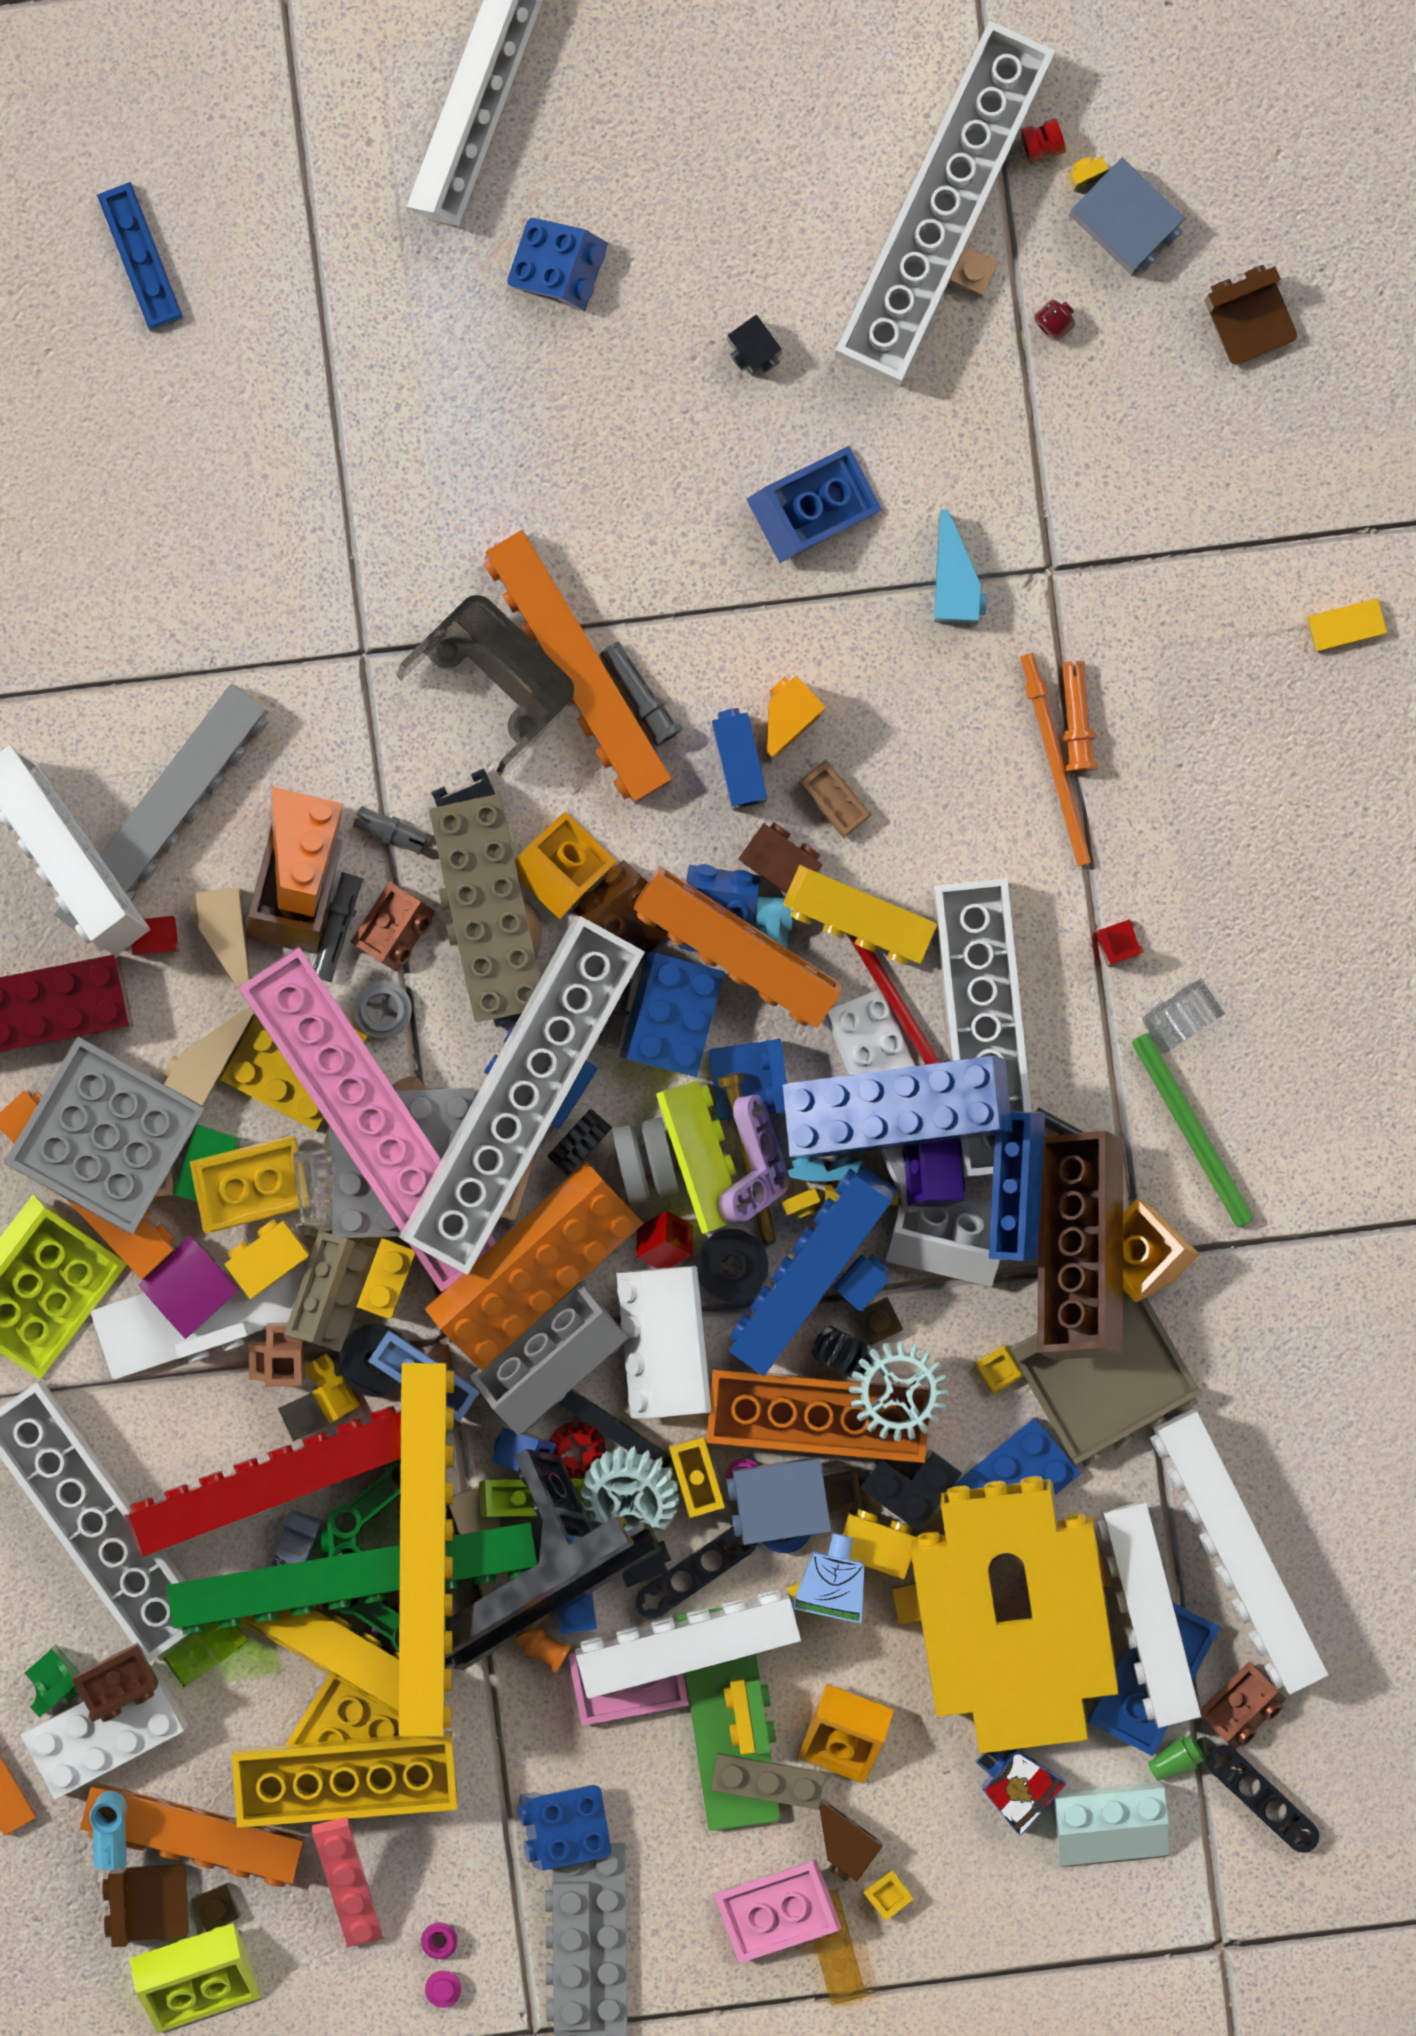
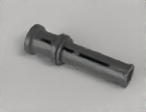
M619 641L613 643L600 653V656L610 667L638 709L636 717L639 721H644L654 735V743L657 747L666 743L683 730L681 724H676L664 707L666 705L664 699H661L660 696L656 697L650 690Z

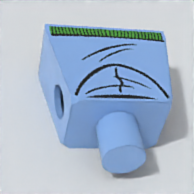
M832 1533L828 1553L813 1550L793 1599V1609L861 1624L864 1562L850 1558L854 1537Z

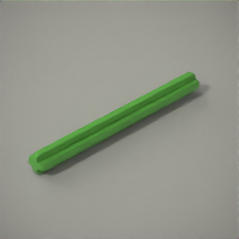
M1144 1033L1132 1041L1135 1051L1235 1226L1243 1227L1254 1219L1250 1209L1151 1036L1148 1033Z

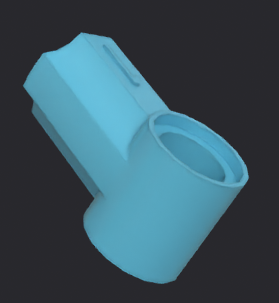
M757 896L755 928L788 949V932L792 929V917H790L792 910L782 905L785 898Z
M106 1791L100 1794L90 1811L89 1819L93 1828L94 1867L101 1870H115L127 1865L125 1815L128 1806L123 1795L116 1791ZM104 1806L111 1807L115 1810L117 1816L114 1818L105 1817L101 1813L100 1808Z

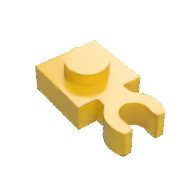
M328 1354L304 1366L305 1374L318 1387L312 1393L329 1423L360 1406L343 1374L338 1377L334 1374V1364Z

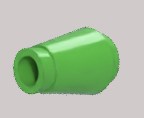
M1192 1735L1185 1738L1180 1736L1155 1756L1153 1760L1149 1761L1148 1765L1156 1780L1160 1781L1164 1778L1166 1779L1199 1768L1198 1764L1205 1761V1757Z

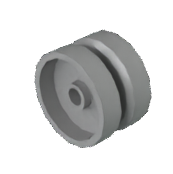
M662 1117L643 1122L642 1132L645 1144L642 1145L638 1144L635 1129L630 1124L612 1128L630 1205L648 1201L650 1191L647 1178L651 1177L654 1179L657 1194L661 1198L680 1194L675 1171H678L671 1138L667 1139Z

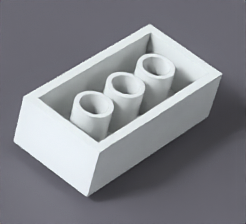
M155 1662L151 1663L150 1666L159 1680L158 1686L153 1691L155 1695L144 1703L135 1705L134 1702H131L121 1707L122 1712L107 1722H102L101 1718L91 1722L88 1717L89 1710L82 1700L27 1729L20 1735L54 1800L184 1732L188 1727Z

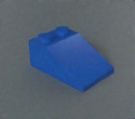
M849 446L762 488L746 499L779 563L882 511Z

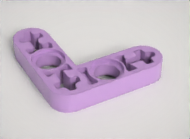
M759 1095L739 1097L733 1106L734 1119L751 1172L723 1191L719 1197V1214L722 1220L728 1224L748 1221L782 1196L789 1186V1175L766 1104Z

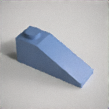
M390 1331L387 1332L368 1361L400 1383L402 1363H441ZM454 1371V1393H447V1408H454V1419L460 1422L480 1391L476 1385Z

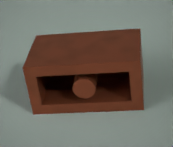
M773 822L770 827L763 823L738 860L787 894L799 865L819 872L823 864L817 860L821 855L805 843L799 848L790 842L788 838L791 834L777 823Z

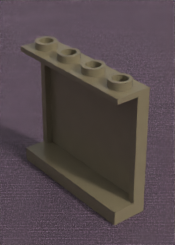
M1124 1290L1123 1355L1054 1360L1037 1353V1333L1009 1348L1010 1353L1075 1465L1080 1462L1083 1463L1084 1467L1092 1464L1103 1457L1101 1450L1114 1444L1115 1448L1127 1444L1135 1438L1132 1434L1134 1431L1143 1426L1147 1430L1157 1427L1166 1421L1164 1414L1175 1408L1182 1412L1198 1403L1196 1396L1202 1393L1147 1297L1135 1302Z

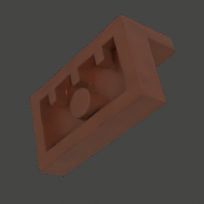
M389 881L350 942L394 971H398L409 960L412 949L420 936L429 929L436 911Z
M1249 1661L1200 1709V1714L1232 1748L1236 1749L1239 1745L1241 1747L1247 1745L1255 1737L1256 1729L1265 1720L1270 1721L1280 1713L1283 1708L1282 1703L1286 1698Z

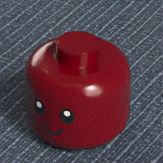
M1050 300L1034 317L1038 327L1053 341L1061 340L1075 325V320L1072 316L1074 310L1066 302L1061 304L1056 300Z

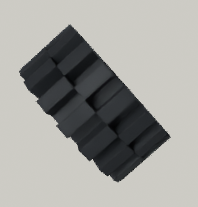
M589 1109L547 1157L569 1176L609 1133L612 1127L594 1110Z

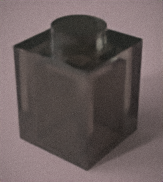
M312 1392L278 1408L292 1441L298 1440L329 1424Z

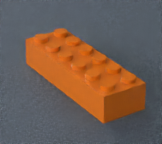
M586 1161L475 1262L468 1275L463 1273L425 1310L439 1329L483 1371L644 1223Z
M712 1369L710 1391L712 1412L708 1413L706 1443L925 1463L928 1432L924 1434L917 1425L913 1427L915 1439L910 1440L907 1435V1429L901 1430V1440L895 1441L893 1436L894 1429L888 1430L885 1439L879 1436L882 1428L880 1424L873 1431H868L866 1427L872 1418L868 1416L862 1421H859L857 1415L865 1410L864 1406L854 1408L851 1406V1401L861 1398V1394H854L849 1391L850 1386H861L862 1381L766 1373L765 1376H762L755 1371ZM870 1382L868 1389L870 1403L878 1399L885 1391L886 1383ZM892 1384L893 1392L883 1402L889 1398L895 1400L898 1397L899 1401L903 1400L906 1406L910 1407L905 1394V1390L909 1388L908 1385ZM918 1386L913 1391L912 1400L919 1412L923 1410L928 1401L929 1387ZM891 1405L877 1412L880 1416L892 1421L911 1419L905 1409L899 1405ZM928 1417L923 1421L927 1427L929 1423Z

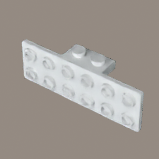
M880 989L834 1007L825 1016L849 1075L915 1066L894 1013ZM904 1148L881 1149L880 1151L906 1213L909 1214L924 1208L908 1206Z
M304 1262L254 1299L248 1298L226 1266L221 1267L240 1290L186 1340L145 1293L92 1310V1320L111 1377L117 1379L187 1356L190 1363L210 1356L208 1352L210 1348L222 1345L223 1351L244 1345L243 1337L265 1330L267 1323L288 1322L306 1270Z

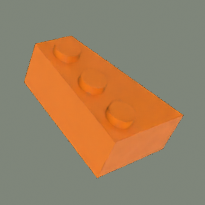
M272 787L270 811L279 909L312 917L315 916L341 826L342 803Z

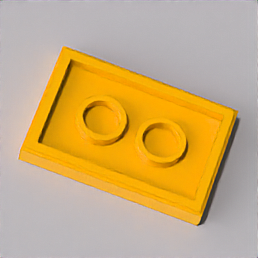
M293 1135L189 1162L203 1232L207 1234L310 1207L297 1140Z

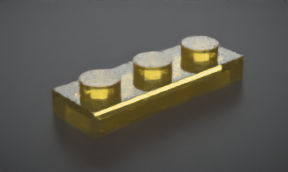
M838 1888L828 1892L842 1928L837 1932L813 1939L831 2006L866 1997Z

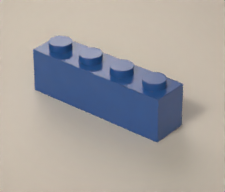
M1011 1111L1013 1132L995 1134L989 1259L1037 1260L1045 1113Z

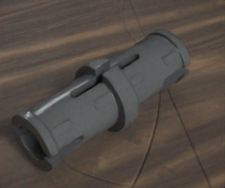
M364 806L360 807L357 815L370 820L371 823L355 818L353 828H358L378 836L387 845L392 842L415 852L417 855L421 854L424 846L412 841L411 838L426 843L428 833H423L399 823L400 819L392 816L390 819Z

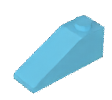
M941 509L938 528L934 622L977 624L979 615H986L987 593H980V581L949 510Z

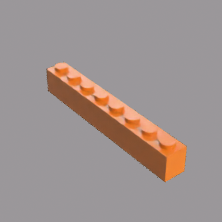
M523 529L485 551L489 559L483 563L494 582L501 579L506 587L507 592L502 594L512 613L519 610L526 623L522 624L521 628L530 643L533 644L538 641L545 654L539 657L549 675L556 672L563 685L558 687V690L568 707L575 703L582 716L576 720L586 737L594 735L600 747L595 752L605 769L612 766L619 778L613 782L623 799L626 800L631 797L635 804L672 782L671 777Z

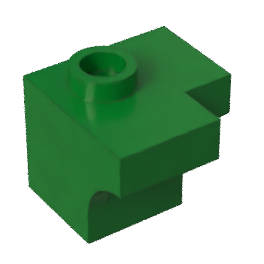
M57 1645L24 1672L35 1686L36 1697L30 1708L39 1718L60 1699L67 1704L79 1693L72 1681V1677L80 1673V1671Z

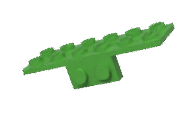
M723 1607L708 1609V1611L712 1613L723 1610ZM680 1613L677 1616L678 1621L688 1619L686 1613ZM756 1654L685 1672L708 1829L713 1831L779 1821L778 1802L711 1790L717 1752L772 1762L769 1743L776 1742L774 1722L766 1721L764 1707L771 1706L768 1684H760ZM745 1676L755 1744V1753L743 1755L740 1753L739 1746H732L729 1724H736L734 1709L727 1710L724 1688L731 1687L730 1678Z

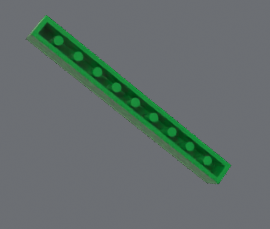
M531 1523L454 1535L453 1542H446V1557H453V1579H446V1590L459 1588L458 1580L473 1578L474 1585L495 1582L494 1574L509 1572L510 1579H513L537 1565ZM400 1545L168 1584L166 1588L173 1629L182 1628L183 1635L204 1632V1624L218 1622L219 1629L239 1626L241 1625L240 1618L255 1615L256 1622L278 1619L277 1612L291 1609L292 1616L314 1613L313 1605L328 1603V1609L332 1610L349 1607V1599L364 1597L365 1604L387 1600L386 1593L400 1591Z

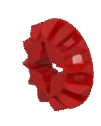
M572 1421L561 1425L555 1430L549 1440L556 1443L553 1455L562 1458L571 1479H584L593 1461L596 1458L601 1459L602 1455L606 1452L605 1442L601 1433L588 1423L582 1421ZM571 1435H573L574 1440H577L579 1445H592V1447L587 1448V1451L582 1453L583 1465L581 1466L574 1456L568 1457L567 1455L562 1457L561 1455L571 1448Z

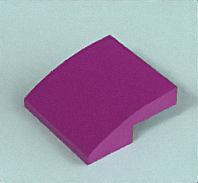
M192 1235L138 1284L151 1302L185 1340L240 1290Z

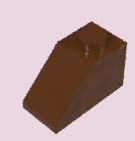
M822 1799L819 1810L827 1860L832 1863L829 1869L844 1881L851 1877L857 1882L883 1847L882 1841L829 1802Z

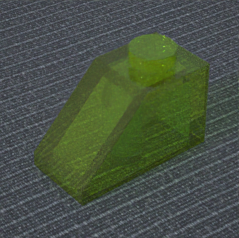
M218 1622L210 1623L204 1627V1632H198L164 1656L163 1660L182 1686L185 1687L248 1642L239 1626L219 1629Z

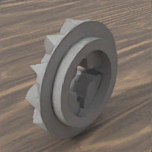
M384 980L375 981L366 985L358 993L354 1002V1017L358 1026L366 1034L375 1038H390L401 1033L407 1026L411 1018L412 1005L406 991L396 983ZM389 994L388 1001L390 1002L388 1007L398 1015L397 1017L385 1015L377 1025V1011L373 1010V1007L369 1006L368 1003L381 1004Z

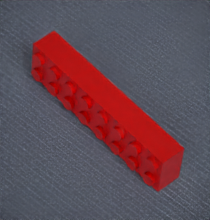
M394 1405L370 1413L371 1421L362 1424L359 1418L335 1426L337 1434L327 1437L326 1432L311 1435L301 1439L303 1446L295 1450L292 1449L291 1445H285L267 1452L269 1459L258 1463L257 1458H251L233 1465L235 1472L224 1476L222 1471H217L199 1478L200 1486L189 1489L187 1484H183L164 1491L166 1499L154 1503L153 1497H149L130 1504L132 1512L124 1514L139 1556H147L400 1459L401 1410L396 1411Z

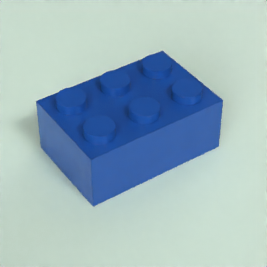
M646 952L619 1057L697 1077L724 971L658 953Z

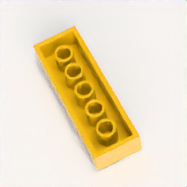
M445 1731L443 1737L396 1735L237 1748L231 1754L237 1828L337 1820L345 1817L351 1819L458 1809L453 1731Z

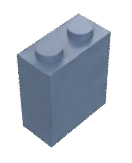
M1123 157L1071 209L1069 214L1130 275L1138 268L1145 272L1158 258L1154 252L1163 243L1169 247L1182 234L1183 230L1179 226L1185 219Z
M818 1456L733 1469V1478L726 1479L729 1501L736 1500L738 1515H732L735 1537L742 1536L744 1545L831 1531L821 1461Z

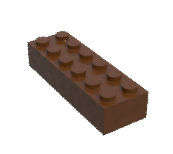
M1107 1131L1044 1136L1038 1242L1037 1353L1054 1360L1123 1355V1139Z

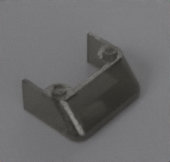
M473 595L466 598L401 662L396 675L402 681L426 656L438 667L444 669L458 666L468 656L519 705L511 714L507 723L508 733L517 744L501 759L496 770L500 777L541 737L567 707L574 695V684L571 678L495 604L481 595Z

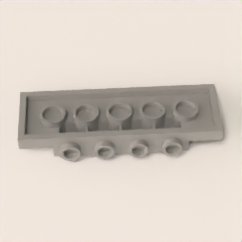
M611 1843L612 1851L608 1857L554 1868L552 1890H545V1912H553V1926H546V1948H553V1963H546V1985H553V1999L546 2000L547 2022H554V2036H627L625 1843Z

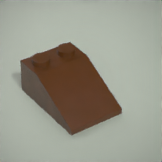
M271 825L248 914L246 938L295 949L300 947L301 950L318 953L342 847V839L336 840L315 916L312 917L278 908L273 829Z

